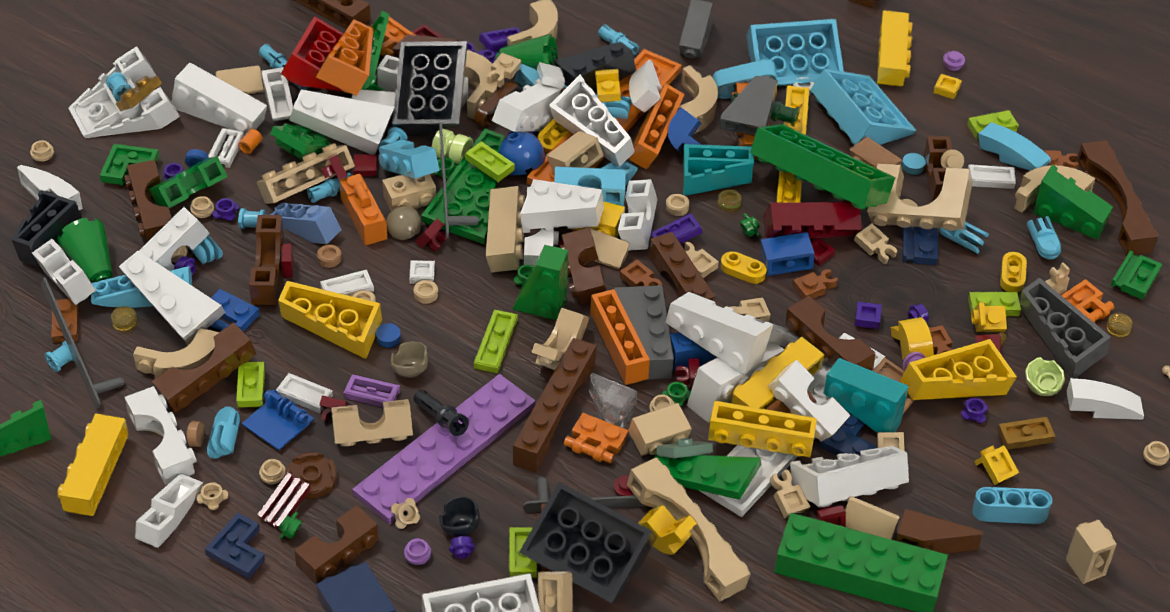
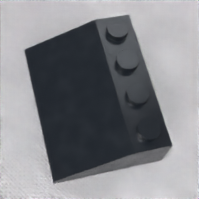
M467 41L401 42L392 120L394 127L402 129L406 135H423L438 131L439 122H442L443 129L460 126Z
M558 482L519 553L553 572H571L573 583L613 604L645 561L657 536L648 528Z

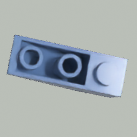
M282 203L270 214L282 215L283 228L311 243L328 244L341 231L330 207Z

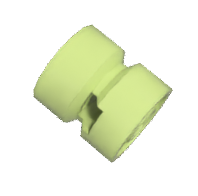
M442 128L444 158H450L455 164L459 165L465 157V153L473 146V139L461 134L454 135L452 131ZM438 130L434 137L432 148H435L436 156L441 158Z

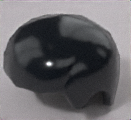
M456 497L447 501L444 504L443 515H439L442 530L447 535L461 537L469 536L477 529L480 523V513L475 500L468 497Z

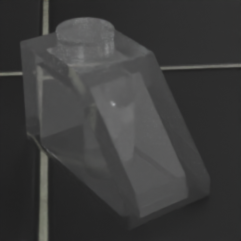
M595 373L590 375L589 393L600 419L623 428L637 407L638 391Z

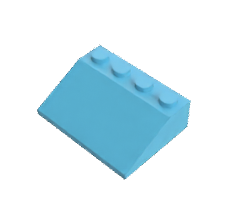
M836 19L750 25L746 35L751 62L765 59L773 61L777 73V86L793 85L794 83H798V85L809 84L810 82L815 83L823 69L844 72Z
M823 69L811 88L812 93L816 96V100L827 109L828 115L837 121L839 128L846 132L854 145L862 141L863 138L865 139L866 136L881 145L916 132V129L870 76Z

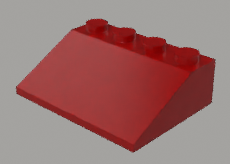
M314 16L280 74L289 82L296 83L299 86L342 91L340 88L316 78L333 48L343 36V33Z

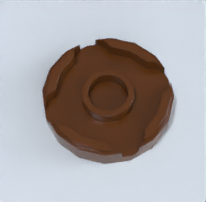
M307 452L296 456L293 462L287 465L285 469V476L289 473L293 478L297 477L301 482H306L310 485L311 489L304 499H316L325 496L333 490L337 483V468L334 461L318 452ZM297 488L293 494L296 495L300 488Z

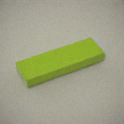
M499 310L493 311L474 361V369L498 374L516 326L518 314Z

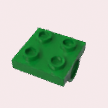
M289 124L273 126L271 135L276 137L277 146L295 155L302 161V157L313 152L318 155L323 152L322 148L331 145L325 136L314 134L309 128L299 124L297 126Z

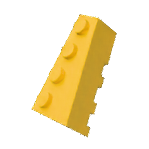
M289 281L286 282L278 300L282 318L364 359L369 354L376 337V330L382 322L380 303Z
M988 339L909 362L900 382L909 386L908 394L912 400L1007 395L1017 376L993 342Z

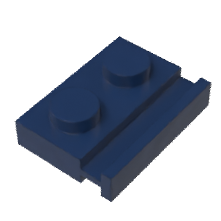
M903 227L902 262L912 260L913 263L937 265L938 228Z

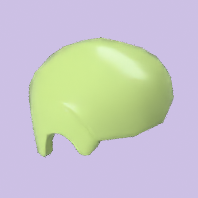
M1042 357L1036 358L1028 364L1025 370L1026 383L1035 394L1053 396L1062 390L1065 383L1064 371L1054 360L1046 361Z

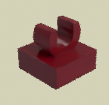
M337 153L328 157L331 164L321 168L325 178L335 173L339 180L347 176V172Z
M437 218L415 243L421 248L428 243L429 247L436 251L441 246L436 239L441 243L447 239L446 234L439 231L444 224Z
M689 359L688 368L685 366L676 367V376H683L677 377V382L688 385L689 391L692 390L698 368L700 367L699 359Z
M322 395L319 405L325 410L322 412L321 418L327 422L329 415L332 414L331 408L352 405L347 401Z
M830 505L828 507H820V510L817 511V520L846 527V510L843 506L832 507Z

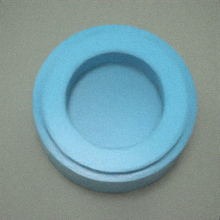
M909 153L903 157L902 169L905 172L916 175L924 171L925 159L923 156L917 153Z

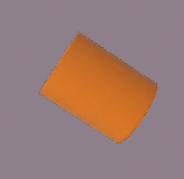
M250 129L238 143L239 149L245 154H250L262 141V135L257 130Z

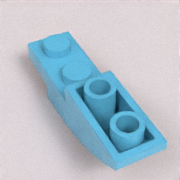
M188 266L170 271L192 286V273ZM126 275L91 283L96 290L91 294V302L95 305L118 308L152 306Z

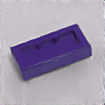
M514 27L480 33L479 41L488 50L496 51L507 47L508 36L520 33L521 31Z
M690 213L651 232L650 237L654 238L673 232L681 244L703 232L697 220Z

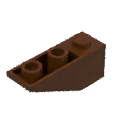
M905 509L896 541L943 554L978 550L983 531Z

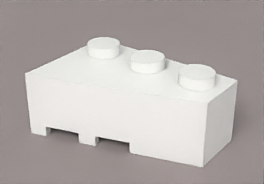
M538 79L535 81V85L524 86V91L520 93L515 91L499 100L492 119L493 122L514 132L542 131L552 121L549 105L559 96L561 89L544 85Z
M533 179L520 213L523 233H529L530 229L545 228V231H551L553 227L567 226L568 229L598 226L604 210L602 190Z

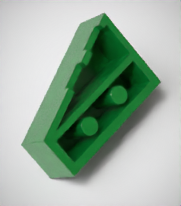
M1052 164L1041 181L1033 214L1043 218L1048 216L1050 221L1098 240L1109 222L1113 206L1090 190L1086 192L1075 184L1076 180L1071 177L1067 179L1057 172L1058 168Z
M544 245L525 283L520 289L512 310L554 320L558 319L560 310L564 308L567 300L568 250Z

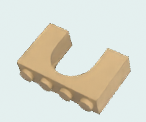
M877 164V169L896 178L888 202L877 205V207H868L867 212L871 223L879 226L887 224L898 225L904 228L917 226L924 229L964 230L973 183L970 169L946 168L942 191L937 199L928 205L913 207L904 204L900 200L904 181L901 165Z

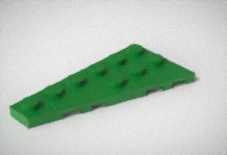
M484 129L471 148L483 142L499 153V147L505 140V135ZM465 157L446 181L448 216H477L479 224L449 226V232L485 245L488 230L491 189H496L497 181L465 160ZM442 187L421 215L423 223L431 225L438 218L444 224L441 229L445 230Z

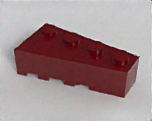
M848 200L839 202L770 203L763 214L765 239L804 232L808 233L809 239H816L817 237L820 239L856 236L863 230L860 209L852 206V202Z

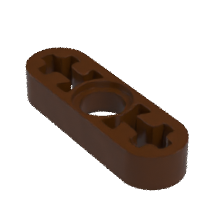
M512 81L507 82L478 108L474 116V122L484 128H488L493 123L492 119L499 100L515 91L518 93L522 92V87Z

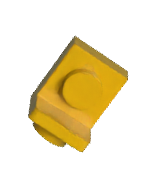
M979 302L971 312V322L975 324L976 332H1005L1007 330L1005 306H984V302Z
M1005 445L996 450L994 446L979 452L981 457L974 461L976 466L983 463L994 485L1019 473Z

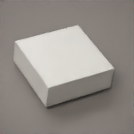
M411 261L410 284H416L423 280L434 282L435 261Z

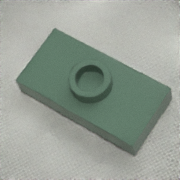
M679 438L677 443L657 445V455L668 458H681L711 454L713 452V443L692 441L690 438Z

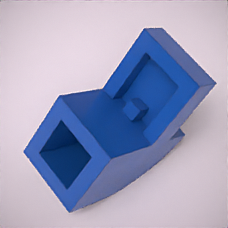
M682 107L672 118L668 128L670 142L679 152L683 150L684 144L701 145L692 136L702 123Z

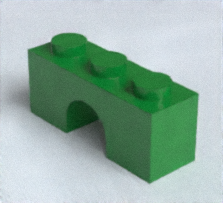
M218 156L206 158L150 188L149 191L157 206L171 208L189 198L188 196L192 193L210 187L228 176Z

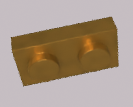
M144 76L136 82L137 86L123 92L120 95L122 98L115 104L120 111L132 109L160 86L162 82L158 76L150 78Z
M1047 417L1002 423L998 425L997 429L1002 443L1007 450L1054 443L1056 437Z

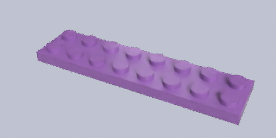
M498 374L455 408L458 413L464 414L469 420V427L464 434L454 436L449 433L447 428H443L436 423L352 489L353 496L390 525L396 520L395 515L391 512V506L394 503L400 504L405 502L407 498H412L416 504L533 410L536 400L501 374Z

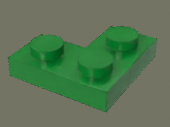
M113 144L100 173L101 182L124 185V176L128 175L127 165L155 160V163H157L159 151L157 149Z

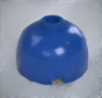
M527 132L511 133L499 147V154L515 164V170L509 174L513 176L526 174L525 170L531 167L533 170L537 169L546 158L540 140Z

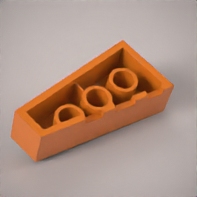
M353 20L327 57L316 78L330 83L346 93L357 96L369 76L373 28Z

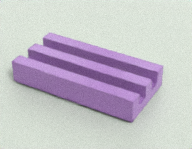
M352 374L343 394L345 399L383 408V402L396 401V395H399L400 386Z

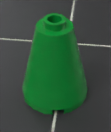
M546 34L501 48L500 52L496 54V59L501 53L520 59L521 64L537 70L539 62L554 66V60L558 59L557 44L552 34Z
M81 218L71 222L62 229L63 235L61 238L58 235L57 238L59 246L84 271L91 283L110 279L113 276L105 226L98 218H94L95 221Z

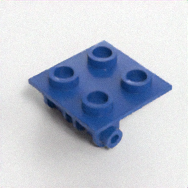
M267 390L264 394L266 403L241 424L268 444L280 450L314 421V418L306 413V410L300 409L294 402L289 401L288 398L279 395L276 390Z

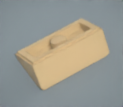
M260 66L216 71L217 78L246 94L264 92Z
M590 228L599 258L594 261L620 270L628 255L630 244Z
M850 496L845 509L846 528L892 540L897 531L899 516Z
M571 572L538 573L540 612H572Z

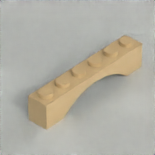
M657 457L631 469L627 486L642 504L653 508L664 505L676 521L689 515L696 521L695 526L690 532L702 556L704 583L719 602L745 589L751 574L747 565L734 554L730 544L725 542L717 533L715 526L705 518L699 506L693 503L687 496L685 489L675 481L669 469L662 465Z

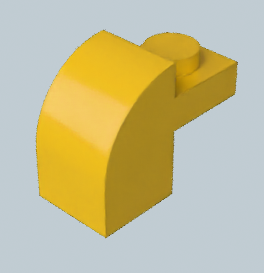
M618 69L596 71L597 93L600 102L621 101Z
M922 317L898 321V326L890 327L891 336L900 340L902 360L913 352H920L925 357L934 355L931 333L926 321Z
M664 505L650 510L638 524L653 531L657 536L653 544L654 548L665 554H675L691 536L690 530L695 526L696 521L690 515L676 521Z

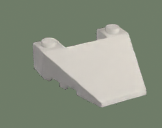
M138 47L119 57L113 63L115 67L107 75L103 73L98 78L100 82L92 90L88 88L69 107L85 138L161 129L180 117L173 103L161 87L151 92L132 109L120 111L115 103L118 101L114 98L113 91L106 85L108 76L115 72L122 73L126 78V83L131 85L132 89L137 86L136 82L142 77L147 76L150 78L156 76L151 65Z

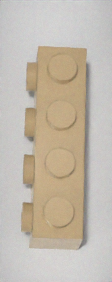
M334 143L322 148L323 152L318 155L313 152L302 157L303 161L298 164L293 161L283 165V170L278 173L273 170L263 174V179L256 183L265 204L276 203L335 176L336 173L325 178L321 171V168L331 164L328 157L335 153L338 154L345 170L355 167L347 146H336Z
M518 186L491 189L486 258L491 273L518 270L520 259H523L521 242H524V233L522 231L520 213L526 199L524 195L520 194Z

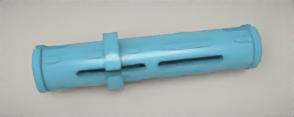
M265 44L260 48L259 55L270 63L269 65L272 69L283 68L286 65V57L281 53H277L270 45ZM293 83L300 90H306L308 88L306 86H299L298 84Z

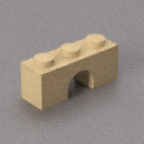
M408 399L383 402V415L375 423L362 421L358 414L357 405L331 408L335 444L340 443L341 446H352L356 444V441L365 440L367 443H378L383 438L404 440L407 439V436L413 435Z

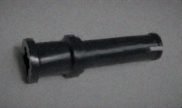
M421 389L414 394V402L433 415L437 423L441 427L447 428L450 434L460 436L467 431L469 427L468 418L464 414L458 413L453 406L442 404L426 390Z

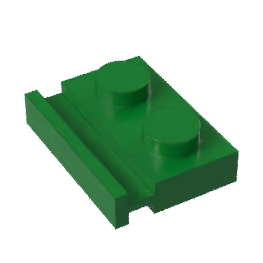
M1130 251L1114 276L1111 287L1116 285L1121 288V291L1143 300L1159 274L1162 264L1142 255L1139 257L1133 255V251Z

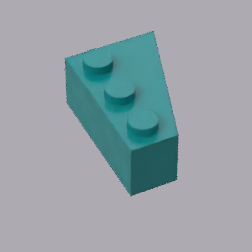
M684 144L683 195L686 196L751 183L754 165V155L750 153L752 147Z
M839 358L826 374L823 394L829 398L833 397L845 410L877 433L895 432L901 424L909 386Z

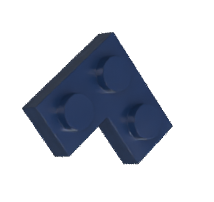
M849 413L850 416L831 437L820 441L819 445L820 448L836 456L844 453L861 456V451L876 449L877 446L858 437L866 424L851 413Z
M237 512L205 548L206 556L249 579L265 561L264 553L247 545L260 531L259 523Z

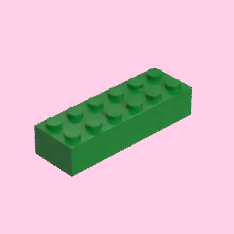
M783 124L758 127L750 151L751 154L758 157L757 160L763 163H772L776 165L777 170L790 172L800 181H809L814 184L813 187L816 189L832 192L833 197L840 200H848L852 202V206L858 209L886 204L896 178Z
M790 513L777 553L774 573L915 612H933L948 555Z

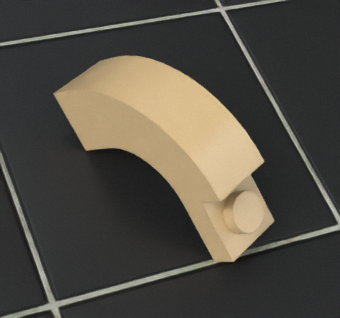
M540 0L531 3L530 21L534 27L508 36L507 46L546 34H552V37L556 40L558 12L551 0Z
M467 50L464 77L468 78L469 84L476 87V90L467 100V117L474 119L478 108L498 91L497 80H492L490 84L487 83V74L491 71L492 63L485 57Z
M691 66L683 68L682 86L695 99L679 106L678 110L682 107L702 123L694 133L696 134L705 129L715 117L718 89L710 75L702 78L700 73L696 72Z
M1051 166L1036 168L1023 176L1021 187L1015 194L1017 200L1014 209L1023 213L1037 200L1041 181ZM1056 166L1058 168L1057 172L1067 179L1073 178L1076 180L1075 184L1086 192L1088 190L1092 192L1095 181L1094 177L1071 167Z
M561 308L555 327L548 340L544 344H534L532 353L538 355L535 363L555 370L572 339L582 340L590 317Z
M199 328L193 341L184 349L176 352H160L137 347L133 353L136 370L154 374L156 379L171 367L181 370L197 368L207 362L212 356L215 348L213 337L219 332Z

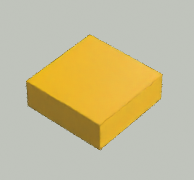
M941 74L933 93L954 99L962 80Z

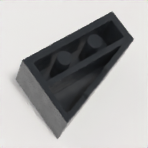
M621 41L554 60V65L562 71L565 80L564 84L567 87L581 75L594 93L597 92L596 71L618 69L619 81L636 72L633 52Z
M43 190L39 191L38 201L36 204L31 205L28 218L22 220L11 239L19 260L36 267L40 265L32 252L51 239L59 246L57 238L58 235L60 238L63 235L62 229L71 222L82 218L76 201Z

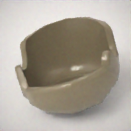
M397 207L388 214L386 220L387 231L393 238L399 240L410 239L420 233L421 218L418 212L411 207Z
M414 341L400 344L398 353L396 355L392 353L391 355L392 370L405 378L417 377L423 373L428 367L427 346L421 342Z

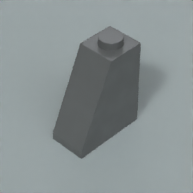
M691 0L679 44L680 54L687 58H701L714 22L713 3L701 0Z
M755 76L721 114L720 129L755 136L758 127L768 126L777 93L778 80H774L769 76Z

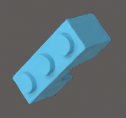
M399 140L379 147V162L385 170L415 179L440 171L435 148L425 145L414 148L413 142Z
M555 167V183L601 189L604 202L624 206L625 170Z

